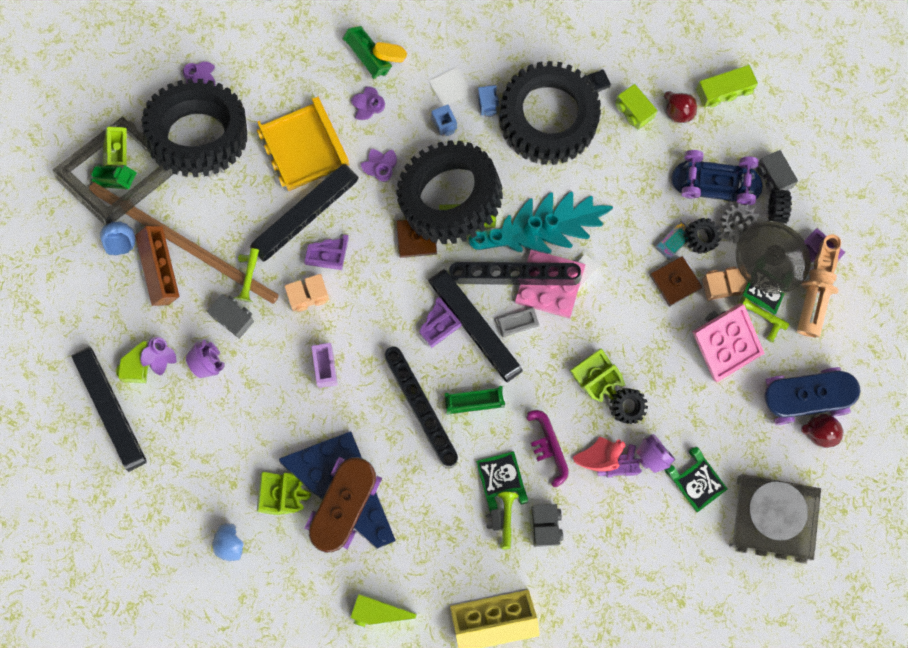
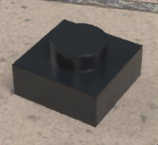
M604 69L587 75L589 77L588 83L593 82L595 85L594 91L600 92L610 88L611 83Z

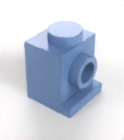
M496 85L478 88L477 96L481 115L493 116L496 114V106H499Z
M449 104L432 110V121H434L440 136L443 134L445 136L454 134L457 129V121Z

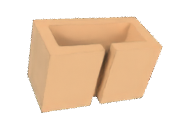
M735 266L726 268L725 272H718V270L709 271L702 279L707 301L742 295L747 285L743 268L737 269Z
M321 274L306 278L305 284H302L300 280L284 285L293 311L301 312L308 309V306H320L329 300Z

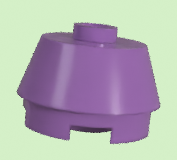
M205 339L201 342H196L186 355L189 369L198 378L216 376L225 367L224 362H220L218 357L221 354L218 348L212 342L206 343Z
M654 434L647 438L644 437L636 450L641 458L639 462L645 469L649 468L654 473L670 468L672 462L675 461L671 452L664 447Z

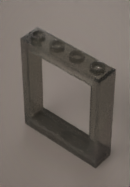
M122 116L109 126L127 128V133L148 152L144 132L140 133L132 121H127ZM106 129L53 169L55 179L104 225L118 220L174 175L171 168L167 171L163 169L161 164L160 167L111 206L105 205L71 171L103 147Z

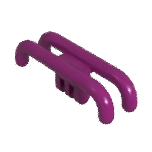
M540 410L529 411L526 419L528 421H539L545 434V438L530 444L532 447L540 445V448L533 450L534 454L543 453V455L536 458L537 462L554 457L559 470V476L552 480L551 485L558 487L566 481L569 474L564 455L547 414Z

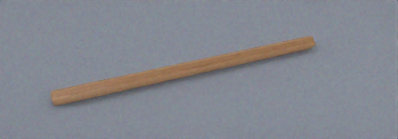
M93 182L89 186L90 193L144 226H163L167 240L243 286L245 273L99 184ZM252 278L250 290L274 304L278 300L279 295Z

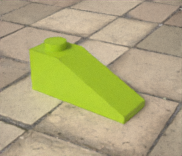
M359 594L350 618L354 619V624L365 627L366 624L373 625L416 619L417 614Z

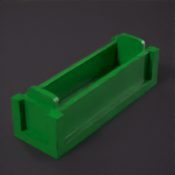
M362 26L348 28L342 39L346 41L371 73V77L376 79V77L381 75L383 77L386 76L392 65L389 61L380 60L374 55L373 48L375 43Z
M98 164L91 172L92 177L90 181L104 188L129 189L137 172L126 165L102 166Z
M499 386L496 389L456 394L445 393L444 395L447 415L505 407L503 386Z

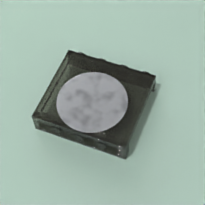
M745 474L738 476L739 493L733 543L729 544V547H733L736 552L747 553V550L755 551L757 556L767 557V554L775 555V559L787 560V557L794 558V562L807 564V561L814 560L821 488Z

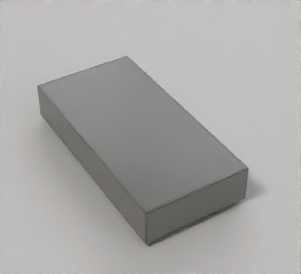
M534 307L497 318L503 337L539 327L540 325Z

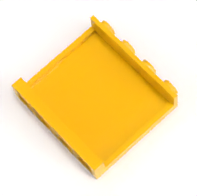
M319 96L312 99L313 104L263 125H261L260 121L257 122L259 129H256L261 140H265L264 148L267 155H272L274 159L271 161L275 171L279 170L281 175L278 177L282 187L286 186L288 192L333 173L343 164L349 166L348 157Z

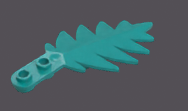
M571 191L559 203L553 214V192H550L534 216L533 199L530 198L517 214L513 224L511 215H508L502 229L476 232L477 236L472 238L470 235L468 242L476 250L508 246L510 249L521 253L523 251L521 246L537 252L550 254L552 250L543 241L561 247L572 248L573 244L563 234L581 239H589L590 235L581 226L602 227L603 222L599 217L609 213L613 206H593V196H590L573 210V192Z

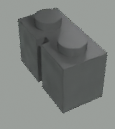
M781 150L761 158L758 162L757 171L760 176L767 180L766 187L769 192L773 189L789 190L797 184L798 179Z
M221 294L207 312L240 339L254 323L251 317L252 313L245 307L241 309L237 306L238 302L230 295L226 297Z
M557 504L533 505L534 547L559 546L560 541H563V530L559 529L558 522L562 520L561 509L557 508Z

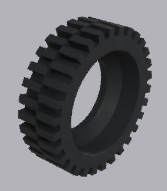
M547 61L546 66H543L542 62H537L535 69L532 64L527 66V72L521 69L518 76L514 75L511 78V83H507L506 90H504L501 99L499 121H501L500 128L501 131L503 130L504 139H508L510 148L515 145L514 152L517 154L523 151L522 158L527 160L530 155L533 157L532 162L537 163L538 159H542V165H547L548 160H552V165H557L558 159L565 163L569 156L573 160L576 158L577 153L581 155L585 147L588 148L591 140H593L600 120L601 101L598 100V91H594L595 85L593 82L587 84L589 77L584 75L581 78V71L579 69L572 72V66L569 64L566 69L562 68L563 62H557V66H552V61ZM550 87L560 89L571 95L576 100L578 106V116L573 125L559 133H544L532 127L526 120L523 111L524 100L531 91Z
M187 79L188 83L186 84L179 80L177 81L178 86L174 87L172 83L168 84V90L162 87L158 90L159 96L154 93L151 96L152 101H147V108L143 109L141 120L148 152H150V156L152 159H155L159 166L162 164L163 169L167 171L171 168L172 173L176 175L181 171L184 177H188V173H192L193 177H198L200 172H203L205 177L209 176V171L213 170L214 174L219 173V167H222L223 170L227 169L228 162L233 165L236 162V157H241L242 150L246 148L245 142L248 139L246 115L241 100H238V96L235 93L231 94V89L226 87L223 90V84L220 83L214 86L212 80H208L207 84H205L203 79H198L197 83H193V79ZM191 114L211 116L221 123L225 131L217 140L202 146H183L170 141L168 138L172 125L180 118Z
M449 140L446 146H444L443 142H438L437 148L434 149L433 145L428 146V152L425 153L423 149L418 152L419 158L413 156L411 158L413 164L407 163L404 166L406 172L401 171L400 178L402 181L398 180L397 186L399 189L396 190L398 204L410 227L414 229L416 234L422 235L423 239L428 240L430 238L433 243H437L439 239L441 244H447L448 239H450L452 244H456L457 238H461L462 242L467 241L466 236L471 234L472 238L476 237V230L479 229L481 232L486 230L484 224L491 225L493 222L491 215L494 217L498 215L497 208H501L502 203L500 199H503L502 184L493 161L488 157V154L485 151L482 152L481 148L477 145L474 148L472 143L467 142L465 146L463 141L458 140L457 145H455L453 140ZM454 169L472 172L474 175V188L467 200L461 205L448 210H437L427 206L422 201L421 193L423 189L437 175Z

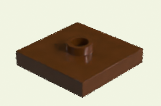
M396 220L400 258L437 255L436 243H433L430 238L425 240L422 235L416 234L407 220Z
M683 256L650 274L669 307L703 288Z

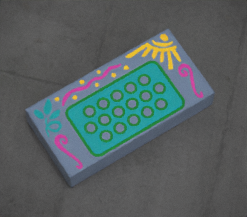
M680 221L655 248L670 260L686 244L685 240L688 237H684V234L687 233L685 229L688 226Z

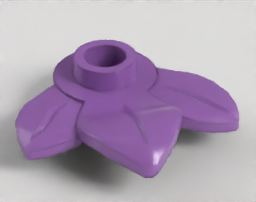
M201 62L199 64L188 63L185 65L183 75L186 79H193V83H197L198 79H203L205 84H207L208 80H212L214 86H216L215 79L210 74L215 69L213 64Z
M365 87L364 94H356L351 98V103L358 108L355 115L357 120L370 119L374 113H381L385 108V100L378 95V91L373 87Z
M372 148L369 153V161L361 163V167L367 175L375 176L379 181H387L392 177V169L397 164V157L393 149L383 155L378 150ZM381 171L387 172L385 175L380 174Z
M160 337L150 339L148 347L142 350L140 356L141 365H150L153 372L160 376L165 372L167 363L174 364L177 362L173 349L167 347L166 341Z

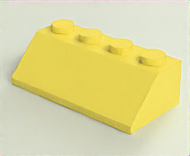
M529 590L450 606L458 648H484L540 636L537 615Z

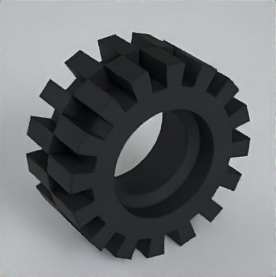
M773 189L771 191L770 199L768 200V219L770 223L787 224L792 210V196H790L791 192L789 190Z
M710 218L698 219L690 223L689 227L685 229L687 233L684 234V237H688L685 243L689 242L690 245L687 247L689 249L693 247L692 251H698L697 254H704L714 250L719 245L718 242L721 241V238L718 236L722 235V233L717 231L720 227L719 225L715 227L716 222H710ZM699 229H703L707 233V242L704 243L699 239Z
M622 388V390L616 391L617 394L612 395L614 399H610L612 406H609V408L613 410L611 414L615 416L617 421L636 424L638 423L637 420L641 421L643 419L642 415L646 416L647 412H644V410L648 409V406L645 405L647 399H643L645 395L640 393L639 390ZM630 398L634 401L635 407L631 413L627 414L624 412L622 405L626 399Z

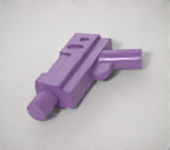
M628 445L627 454L619 457V467L617 469L597 471V476L612 478L613 476L622 475L635 476L641 473L639 459H634L636 446Z

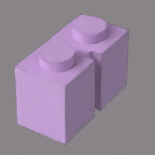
M331 343L311 346L318 388L337 386L338 382Z

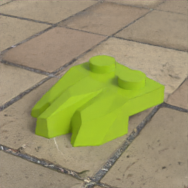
M599 348L569 370L579 386L592 399L599 402L603 401L604 394L613 400L612 395L617 394L615 386H626L622 374L616 365L611 363L602 348Z
M262 472L260 474L257 512L272 515L296 513L304 509L300 501L309 500L312 493L303 490L301 486L304 484L290 473L284 472L282 475Z

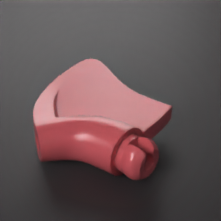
M599 437L594 445L575 455L573 461L579 466L594 471L615 470L619 467L618 457L623 452L625 443L621 442L620 439L612 443L603 437Z

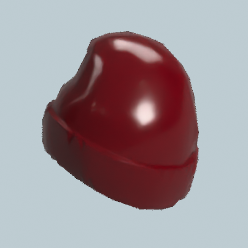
M667 91L664 94V98L668 101L666 112L670 119L676 123H688L694 119L697 113V103L691 94L673 93L671 91Z
M827 414L813 416L801 428V432L808 435L815 445L823 448L838 445L844 433L841 423L835 417Z

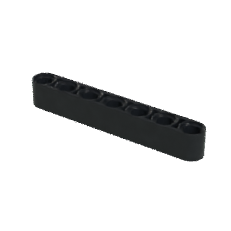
M346 164L341 165L256 238L250 245V249H258V257L263 262L268 260L358 181L359 177Z
M454 262L449 267V274L457 284L574 286L579 284L582 279L581 268L575 263ZM458 270L463 271V273L460 276L454 275V273ZM475 271H482L479 276L473 275ZM494 271L501 272L498 276H492ZM513 271L520 272L518 276H511ZM533 271L539 272L536 277L530 276V273ZM552 271L558 272V275L555 277H550L549 273ZM573 271L578 273L575 277L568 276Z
M442 269L428 279L432 288L458 318L462 327L506 383L523 372L517 360L445 269Z
M88 346L72 354L71 356L125 469L131 472L146 464L145 455L93 349Z
M389 347L385 351V360L441 465L448 469L453 468L458 461L456 450L403 353L397 347ZM392 353L399 355V358L395 361H391L388 357ZM400 370H406L408 375L401 378L397 373ZM410 386L417 388V392L413 395L406 392ZM423 403L427 408L420 412L415 407L417 404ZM433 420L436 425L434 428L428 429L425 426V422ZM442 437L445 443L442 446H437L434 443L435 438ZM446 454H451L455 460L452 463H446L443 457Z

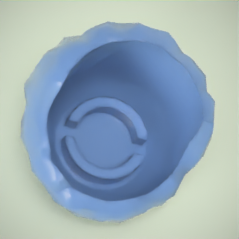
M113 221L104 225L100 231V239L107 254L116 256L133 250L136 240L135 234L127 223Z
M226 523L221 525L216 531L212 547L218 558L226 561H237L241 558L244 542L236 536V526Z

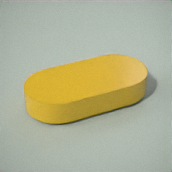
M377 42L373 48L374 55L380 60L402 63L407 57L406 50L400 45Z

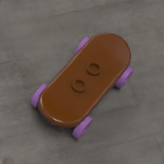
M341 457L338 458L330 474L334 477L317 512L312 511L304 529L309 531L311 543L322 552L331 553L340 550L342 547L345 549L349 548L356 533L353 528L370 494L374 496L382 477L376 476L374 467L365 459L359 457H352L346 460Z

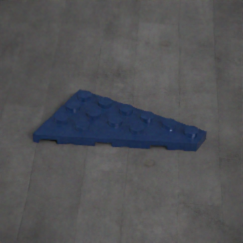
M350 431L279 458V462L311 492L323 500L334 477L330 474L338 458L341 457L346 460L352 457L362 458ZM377 493L374 496L370 494L354 529L363 538L368 540L373 547L379 549L396 540Z

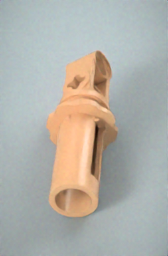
M828 235L821 241L815 258L814 269L809 271L810 278L801 283L802 287L807 289L797 328V333L814 338L820 337L830 295L838 293V289L833 286L837 277L834 272L837 267L841 247V239L837 235ZM826 241H831L834 244V249L829 248L826 245ZM818 292L819 298L815 310L813 323H810L816 295Z

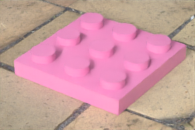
M534 250L530 251L527 263H575L581 268V275H583L586 265ZM533 271L530 273V276L536 277L539 272ZM552 271L549 273L550 277H555L558 275V272ZM573 271L568 276L575 277L578 273ZM580 283L574 286L520 285L515 304L530 308L534 307V309L570 319Z
M741 303L692 331L710 374L716 382L765 354L745 305Z

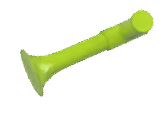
M251 248L249 255L240 254L238 256L239 262H247V270L242 290L234 299L253 302L250 299L249 291L259 253L258 249Z
M744 296L738 303L744 304L746 309L774 324L768 337H766V340L773 343L775 341L774 339L780 328L786 331L790 323L758 307Z
M501 492L498 494V497L504 503V521L500 548L508 550L511 549L512 504L519 496L514 492Z

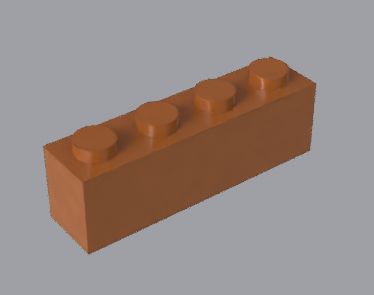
M145 226L135 235L151 305H170L180 296L163 226Z

